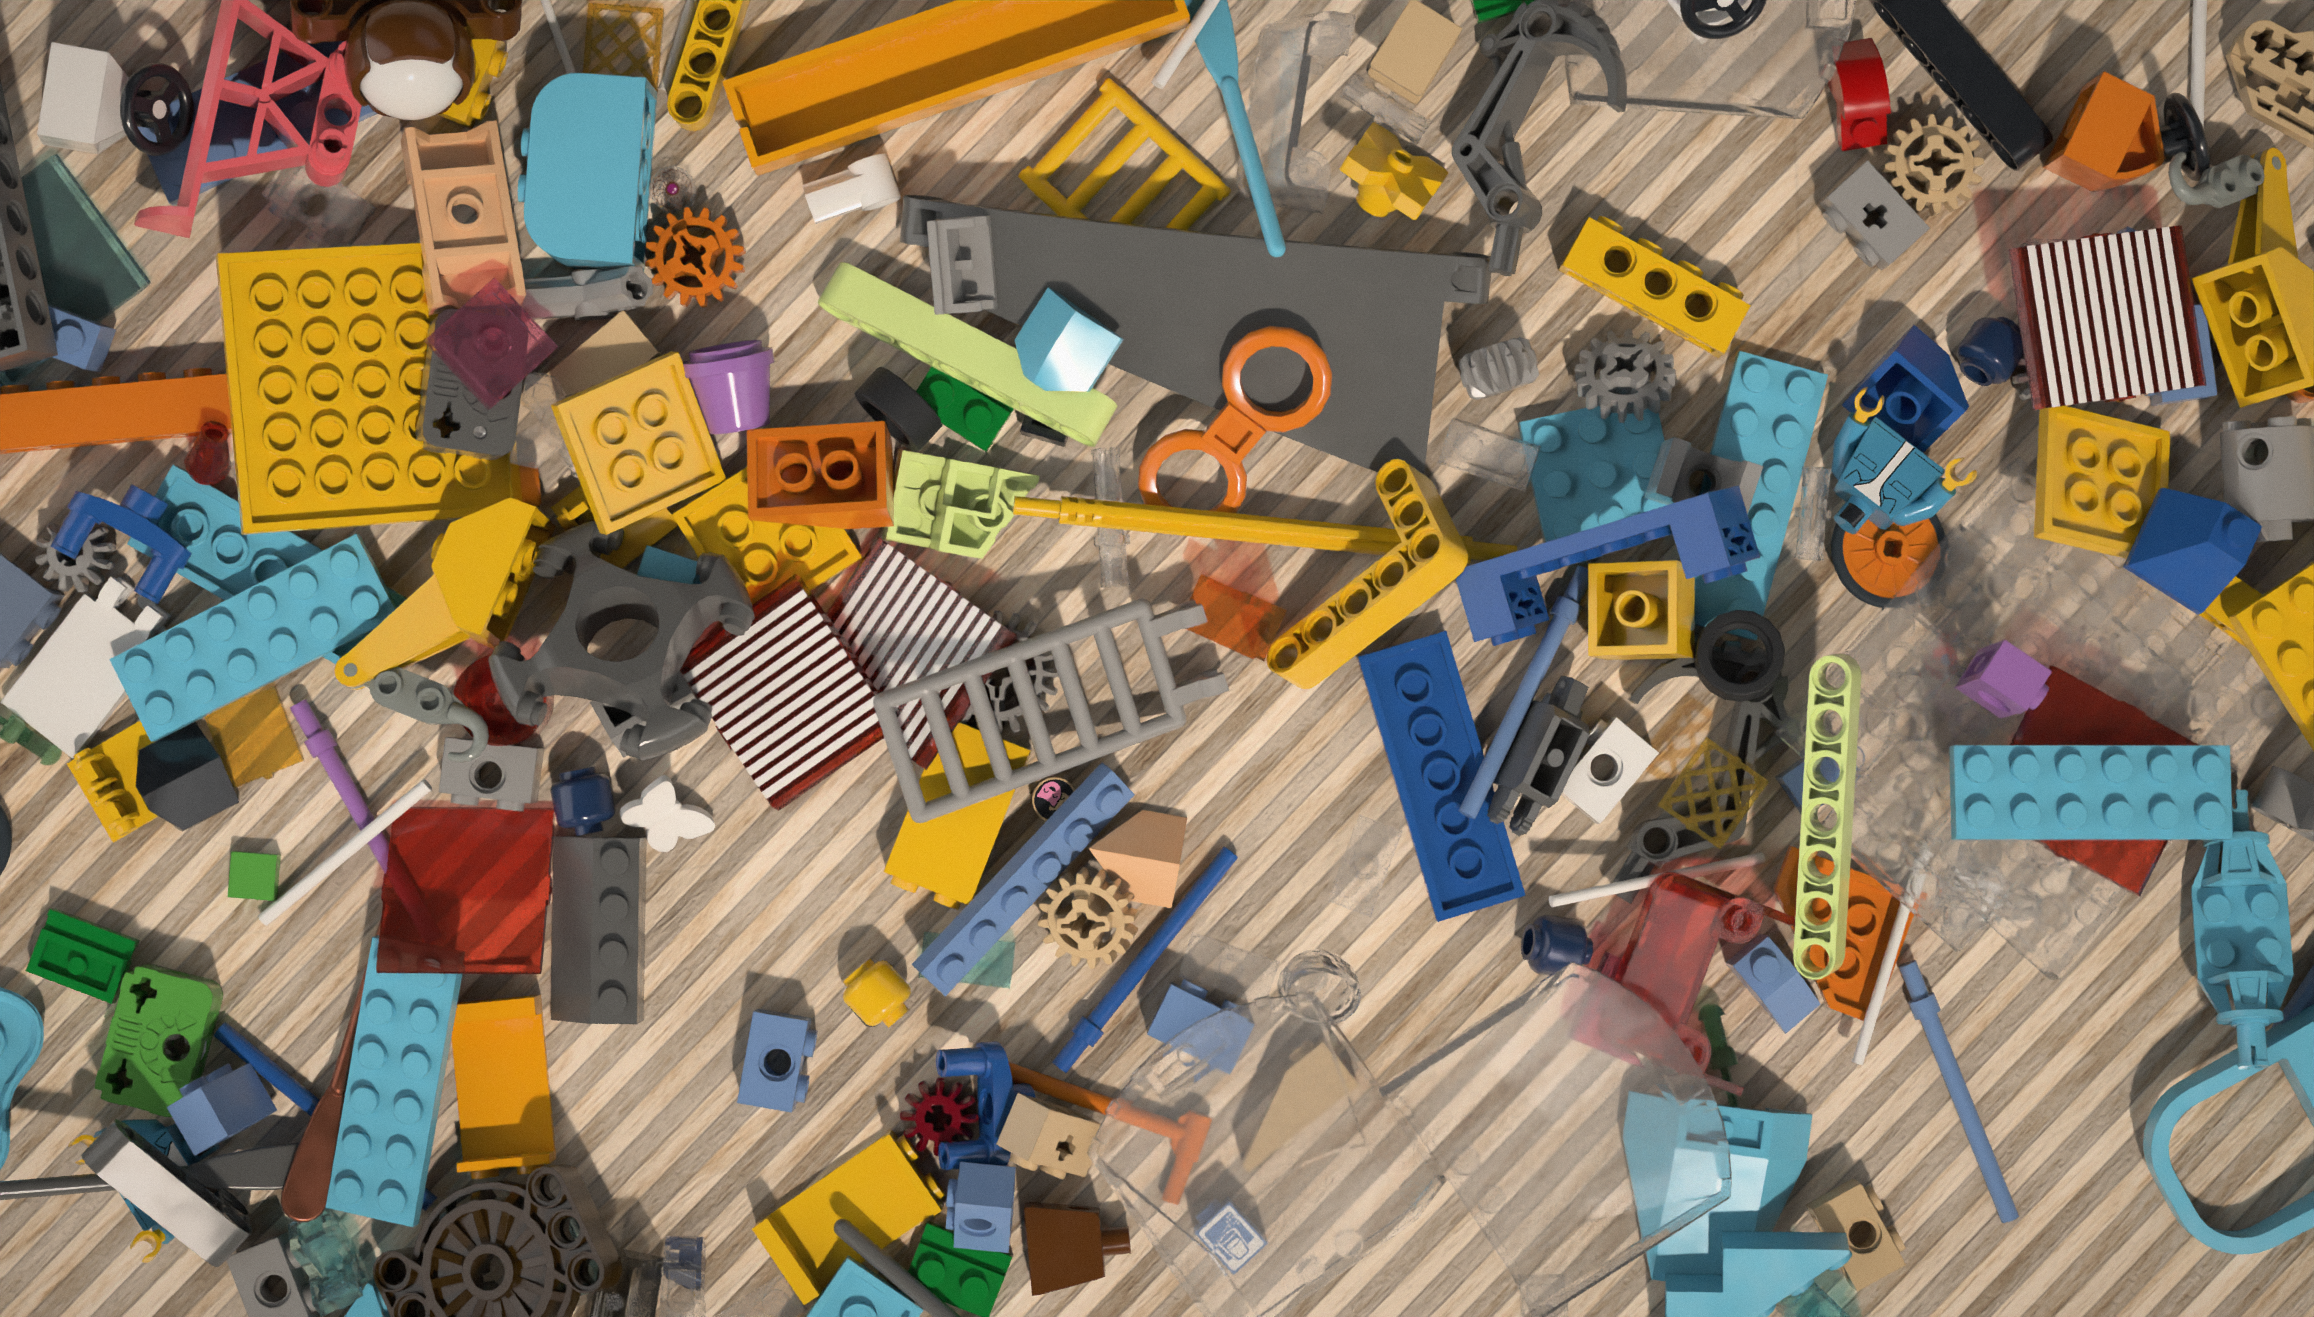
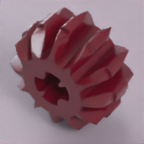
M941 1076L936 1079V1092H932L925 1080L919 1082L918 1088L924 1099L913 1093H908L905 1101L917 1110H904L900 1113L901 1120L915 1121L916 1123L904 1131V1136L910 1138L920 1132L922 1138L916 1146V1149L920 1152L926 1148L929 1140L934 1141L933 1152L935 1156H938L939 1146L943 1141L947 1140V1143L959 1142L955 1135L956 1133L964 1139L971 1140L974 1132L963 1125L962 1122L974 1123L979 1119V1115L976 1112H963L964 1108L971 1106L975 1102V1097L967 1095L959 1101L956 1096L963 1087V1084L959 1081L953 1085L950 1093L944 1092L946 1081ZM935 1105H943L944 1113L952 1115V1122L946 1120L943 1128L936 1127L935 1120L927 1117V1112L933 1113Z

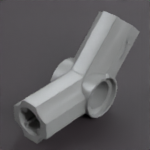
M637 266L613 270L575 271L571 273V276L524 279L526 296L522 306L526 320L574 317L575 320L610 319L616 316L615 312L645 306L647 298L653 295L652 279L644 273L642 267Z

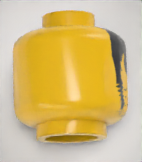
M870 958L843 981L847 987L843 993L844 1002L867 1027H875L883 1021L889 1028L909 1011L904 1002L910 997L911 988L888 961L881 960L874 963Z

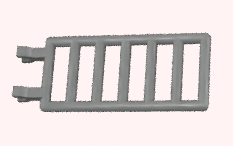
M1138 599L878 693L873 699V705L912 820L915 823L927 822L1183 727L1186 723L1183 705L1204 697H1211L1229 691L1224 673H1218L1215 668L1176 684L1161 636L1208 622L1203 605L1200 603L1196 604L1195 600H1190L1177 605L1171 610L1154 615L1150 602L1147 599ZM1133 620H1137L1166 714L1142 723L1140 722L1111 628ZM1094 635L1123 725V730L1099 739L1068 644ZM1051 651L1081 744L1058 754L1054 752L1025 663L1026 659ZM1004 667H1008L1038 759L1036 762L1014 770L1011 768L981 677ZM962 682L965 684L995 776L971 786L968 785L938 691ZM918 698L921 699L951 789V793L925 802L894 709L896 706Z

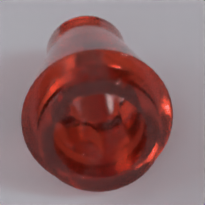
M209 421L202 425L200 434L184 459L185 468L189 476L195 482L202 485L219 483L231 470L228 446L229 432L227 427L220 422Z

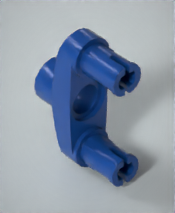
M133 484L130 485L120 505L93 495L75 491L67 505L70 511L50 545L52 548L75 559L95 523L100 525L101 522H104L151 547L150 552L154 555L134 591L157 604L160 602L178 568L183 570L192 555L182 543L157 525L168 503Z
M998 1041L979 1042L975 1047L938 1050L936 1068L939 1076L977 1075L979 1138L971 1141L941 1143L938 1154L940 1167L943 1170L959 1169L960 1162L1007 1166L1011 1152L996 1145L1017 1094L1020 1093L1036 1098L1032 1086L1029 1083L1013 1084L1006 1052Z

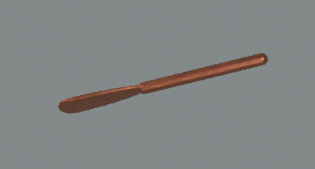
M390 901L384 906L375 936L381 935L394 938L402 913V907L398 902ZM367 964L330 1085L312 1113L297 1147L281 1193L283 1211L289 1218L297 1222L315 1220L326 1208Z

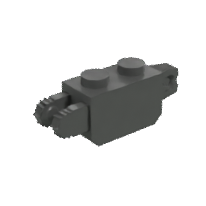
M1561 676L1551 694L1546 693L1541 702L1532 701L1493 781L1494 784L1498 785V788L1487 810V816L1490 818V821L1498 825V823L1508 819L1510 811L1513 809L1518 797H1520L1513 812L1514 815L1509 822V828L1512 830V833L1521 836L1530 831L1532 823L1535 822L1542 806L1550 808L1558 802L1590 735L1589 725L1581 721L1583 711L1580 710L1589 688L1588 686L1572 677Z

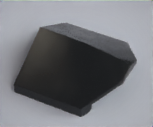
M196 722L139 749L135 786L148 810L171 823L178 830L183 832L239 803L220 756Z

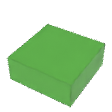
M231 851L228 897L268 901L277 900L281 854Z

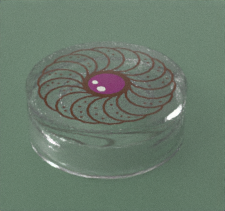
M677 166L662 168L656 172L650 182L649 190L653 202L666 213L684 212V207H691L695 202L697 196L696 183L693 177L683 168Z

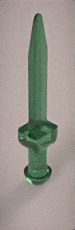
M12 713L8 720L0 716V727H2L0 738L10 744L17 742L41 758L40 764L49 766L59 761L62 750L27 728L26 722L19 716Z
M1706 1004L1698 1012V1021L1703 1020L1710 1049L1707 1051L1709 1068L1712 1070L1720 1069L1729 1106L1739 1107L1729 1066L1738 1064L1734 1048L1729 1046L1721 1019L1725 1012L1717 1004Z

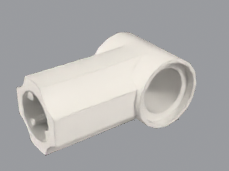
M877 154L863 158L850 164L847 167L848 170L802 185L815 223L818 224L862 209V211L874 210L901 199L887 154Z

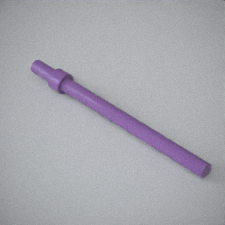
M305 699L290 707V710L308 739L304 743L311 756L319 758L361 831L375 818L334 749L338 744L329 729L323 730ZM380 832L368 842V845L426 945L431 946L443 939V936L383 832Z

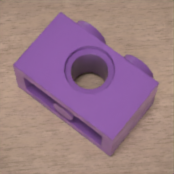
M2002 640L1979 649L1954 688L2002 719L2014 714H2021L2027 711L2028 708L2036 709L2049 690V686L2044 683L2052 671L2007 640Z

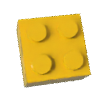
M1678 560L1588 564V656L1604 660L1695 658V577L1686 579L1682 563Z

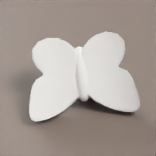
M662 775L654 780L642 791L640 799L625 804L619 812L623 823L632 827H645L648 843L659 852L672 850L679 836L685 839H693L710 833L715 828L713 817L706 810L695 805H681L680 801L677 800L673 783L667 775Z

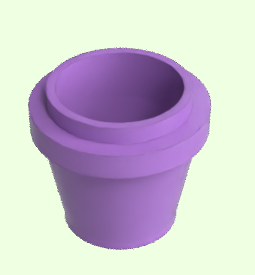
M746 340L709 346L689 352L690 360L683 362L685 377L690 380L709 434L733 433L770 424V364L775 362L772 347H763L762 340Z

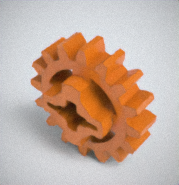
M684 207V219L678 220L673 214L669 213L667 214V220L670 226L666 230L660 226H654L653 230L660 238L658 243L646 242L645 247L655 253V258L645 261V266L648 269L658 270L659 273L652 278V283L655 286L667 284L663 294L667 299L670 300L679 293L682 306L688 307L693 297L697 299L702 308L707 307V296L713 294L720 302L724 300L721 289L725 285L736 290L738 285L731 276L733 272H745V267L736 262V257L746 254V249L743 246L733 245L732 243L740 236L736 228L724 231L728 221L726 217L721 215L712 222L711 211L708 208H703L700 216L695 217L690 207ZM704 228L715 234L713 236L709 235L706 238L692 236L688 229ZM674 238L677 243L674 257L666 261L667 248ZM686 241L699 252L706 250L701 256L702 266L706 271L705 275L692 263L685 265L690 259L689 249L685 244ZM725 251L726 260L724 268L720 275L717 276L714 272L717 258L723 255ZM688 276L699 279L703 286L686 287L676 281Z

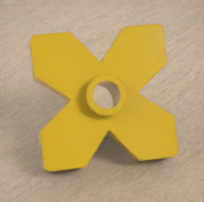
M1372 122L1359 143L1352 148L1339 168L1341 172L1359 183L1356 200L1366 212L1376 217H1386L1389 212L1398 209L1413 220H1417L1449 173L1445 168L1427 156H1413L1402 149L1397 136L1376 122Z

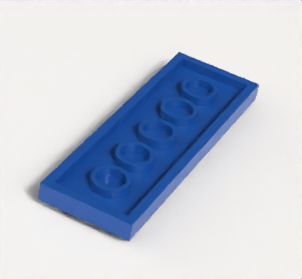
M1447 631L1357 657L1436 921H1443L1526 896L1504 822L1497 825L1490 821V818L1487 816V810L1495 794L1493 785H1491L1475 819L1459 812L1464 798L1482 764L1484 755Z

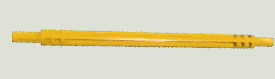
M1015 496L1013 505L1014 515L1058 519L1059 524L1385 555L1402 542L1396 529L1067 496H1061L1060 500ZM1460 535L1468 553L1467 564H1470L1471 559L1486 561L1517 551V545L1473 541L1472 536Z

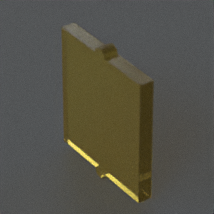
M276 686L245 698L242 697L205 716L217 751L234 789L262 777L272 779L275 772L305 761Z

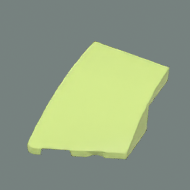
M898 449L893 475L894 526L884 527L882 539L983 559L994 544L997 534L1014 517V497H1025L1031 489L1036 487L1040 476Z

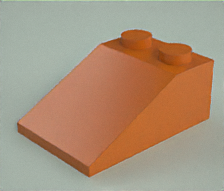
M885 421L747 430L749 520L841 529L894 526L892 438Z

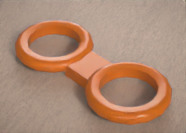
M1268 326L1251 331L1234 344L1223 363L1222 387L1228 401L1205 430L1183 429L1166 434L1153 444L1145 454L1139 466L1138 488L1144 504L1173 507L1160 493L1157 484V472L1162 462L1173 453L1186 449L1201 450L1217 459L1224 467L1228 478V491L1223 500L1208 511L1237 513L1246 496L1247 474L1242 463L1245 456L1266 431L1287 432L1304 427L1322 412L1331 395L1332 371L1325 352L1310 336L1294 328ZM1271 346L1286 347L1300 354L1309 364L1313 375V388L1308 398L1298 407L1284 412L1267 411L1255 405L1245 394L1241 383V370L1246 360L1258 350Z

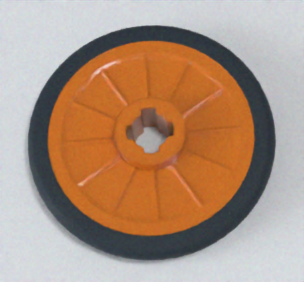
M1936 514L1932 518L1906 526L1893 523L1885 530L1880 529L1870 520H1867L1856 534L1846 532L1836 523L1831 539V556L1840 581L1852 595L1875 607L1896 609L1918 602L1936 586L1946 564L1947 541L1942 524ZM1885 541L1894 543V557L1884 554Z

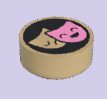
M1051 777L1043 780L1037 785L1032 795L1034 811L1041 819L1047 821L1076 790L1075 787L1068 780L1060 777Z

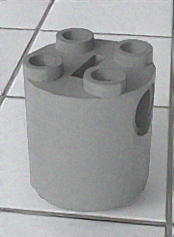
M2296 416L2268 418V427H2266V422L2251 423L2249 420L2223 422V432L2220 433L2224 502L2263 526L2256 542L2292 540V522L2314 520V426H2312L2311 418L2297 419Z

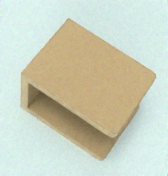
M1409 0L1371 61L1368 76L1411 104L1417 105L1459 39L1463 28L1418 0Z

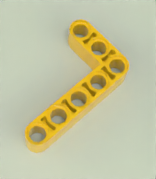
M699 0L667 101L669 114L681 128L687 131H697L706 127L711 121L723 86L722 81L725 80L750 0ZM717 10H725L730 13L728 25L719 31L709 29L707 27V19L710 14ZM704 53L714 55L716 57V65L711 72L704 75L694 72L693 63L699 55ZM688 97H697L702 102L699 114L692 118L680 116L679 106L681 102Z
M1393 459L1385 463L1380 468L1375 482L1376 490L1402 542L1278 637L1271 644L1267 652L1266 661L1269 669L1301 689H1310L1318 685L1456 579L1467 565V549L1434 483L1430 478L1404 460Z

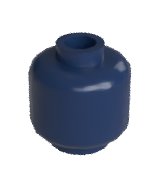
M1984 317L1975 321L1956 352L1960 363V370L1964 376L1981 386L2006 382L2026 352L2025 340L2020 334L2019 326L2006 317Z
M595 766L560 773V781L555 782L550 789L557 824L562 828L574 827L576 836L603 831L602 821L611 819L616 812L608 776L603 773H596Z
M1543 915L1525 928L1521 941V954L1523 959L1528 961L1529 967L1537 974L1571 978L1577 975L1583 965H1587L1590 962L1593 954V941L1587 937L1586 929L1579 920Z

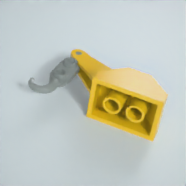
M2269 148L2251 156L2240 155L2207 168L2202 173L2196 186L2190 187L2184 180L2181 172V165L2186 159V154L2179 152L2173 156L2169 164L2168 174L2171 187L2181 201L2188 205L2207 204L2216 208H2222L2240 201L2228 264L2192 278L2239 407L2242 408L2314 386V271L2298 259L2285 157L2277 148Z
M512 497L451 522L446 533H441L437 537L432 548L431 558L434 560L431 567L434 574L363 640L337 661L334 670L337 680L352 690L368 687L372 698L381 706L429 725L461 724L468 727L474 736L471 747L460 753L450 752L447 757L450 761L458 763L469 762L479 757L486 748L489 738L488 726L483 717L473 709L466 707L444 685L407 671L405 668L469 638L492 649L499 645V642L507 641L536 574L533 571V561L538 552V547L552 537L556 526L537 507Z

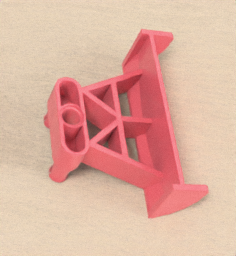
M221 0L177 206H154L142 209L136 214L134 225L190 238L201 183L305 166L307 176L313 183L325 187L338 184L344 178L351 159L362 107L352 95L346 80L344 52L347 41L342 42L328 59L308 43L297 39L290 30L249 0ZM237 18L271 42L261 89L224 80ZM279 49L304 66V68L272 83ZM322 79L308 145L275 102ZM219 100L256 108L247 156L206 163ZM332 108L340 109L347 114L349 122L342 126L333 125L326 119L324 113ZM264 119L288 149L257 154Z

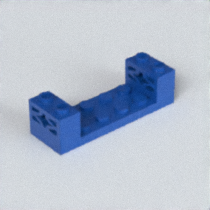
M1739 485L1708 492L1465 567L1464 571L1456 578V582L1474 642L1491 638L1492 645L1496 646L1537 634L1534 625L1550 620L1537 575L1604 556V554L1634 547L1654 539L1673 535L1686 579L1702 575L1706 584L1747 572L1745 562L1760 558V554Z

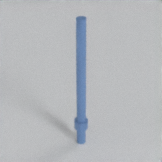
M1577 566L1563 597H1557L1550 611L1553 618L1459 809L1461 814L1469 818H1476L1569 625H1575L1583 609L1579 604L1588 588L1587 568Z
M1916 960L1906 962L1900 965L1899 969L1912 999L1908 1004L1914 1019H1920L2000 1220L2002 1223L2013 1221L2019 1217V1214L1937 1014L1941 1009L1934 992L1929 993Z

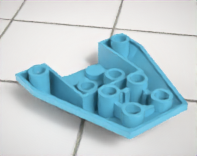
M1629 1090L1623 1138L1652 1280L1665 1281V1274L1721 1275V1231H1773L1807 1161L1813 1114L1765 1108V1110L1683 1100L1674 1095Z

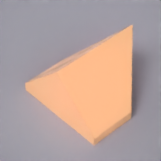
M1141 810L1088 849L1102 868L1106 870L1107 875L1112 881L1117 878L1122 880L1118 888L1121 894L1132 892L1134 897L1131 901L1172 908L1187 817Z

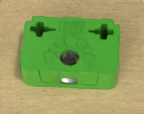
M155 964L136 966L133 971L126 972L122 979L115 1014L111 1020L104 1055L95 1080V1089L102 1091L100 1098L106 1102L134 1107L163 1117H172L167 1107L183 1098L179 1089L203 1075L223 1000V990L212 979ZM150 982V987L157 990V995L148 998V992L141 989L142 983ZM184 1036L185 1044L190 1046V1051L179 1056L178 1048L174 1047V1040ZM127 1070L126 1077L133 1080V1085L123 1088L124 1081L117 1077L119 1072Z

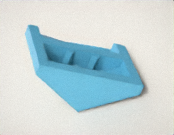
M1048 287L1016 336L1015 344L1023 375L1045 391L1090 392L1124 339L1061 294Z

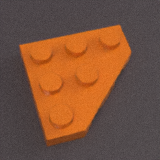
M1789 846L1773 890L1793 934H1795L1799 848ZM1816 855L1815 865L1822 874L1831 875L1835 866L1834 862ZM1850 868L1844 962L1837 971L1822 979L1815 980L1828 1008L1864 1021L1904 888ZM1915 893L1913 899V903L1894 961L1891 975L1893 973L1895 964L1897 962L1898 956L1900 954L1901 948L1903 946L1904 940L1906 938L1907 932L1909 930L1910 924L1912 922L1913 916L1915 914L1916 908L1921 898V895L1918 893ZM1816 898L1812 905L1815 917L1821 921H1829L1832 914L1830 904L1825 899ZM1813 944L1809 952L1811 961L1817 967L1826 968L1829 962V955L1826 949L1820 945Z

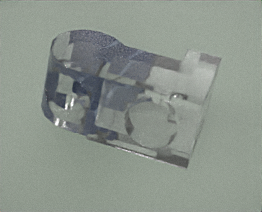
M666 1237L664 1262L661 1268L659 1317H706V1244L704 1237Z

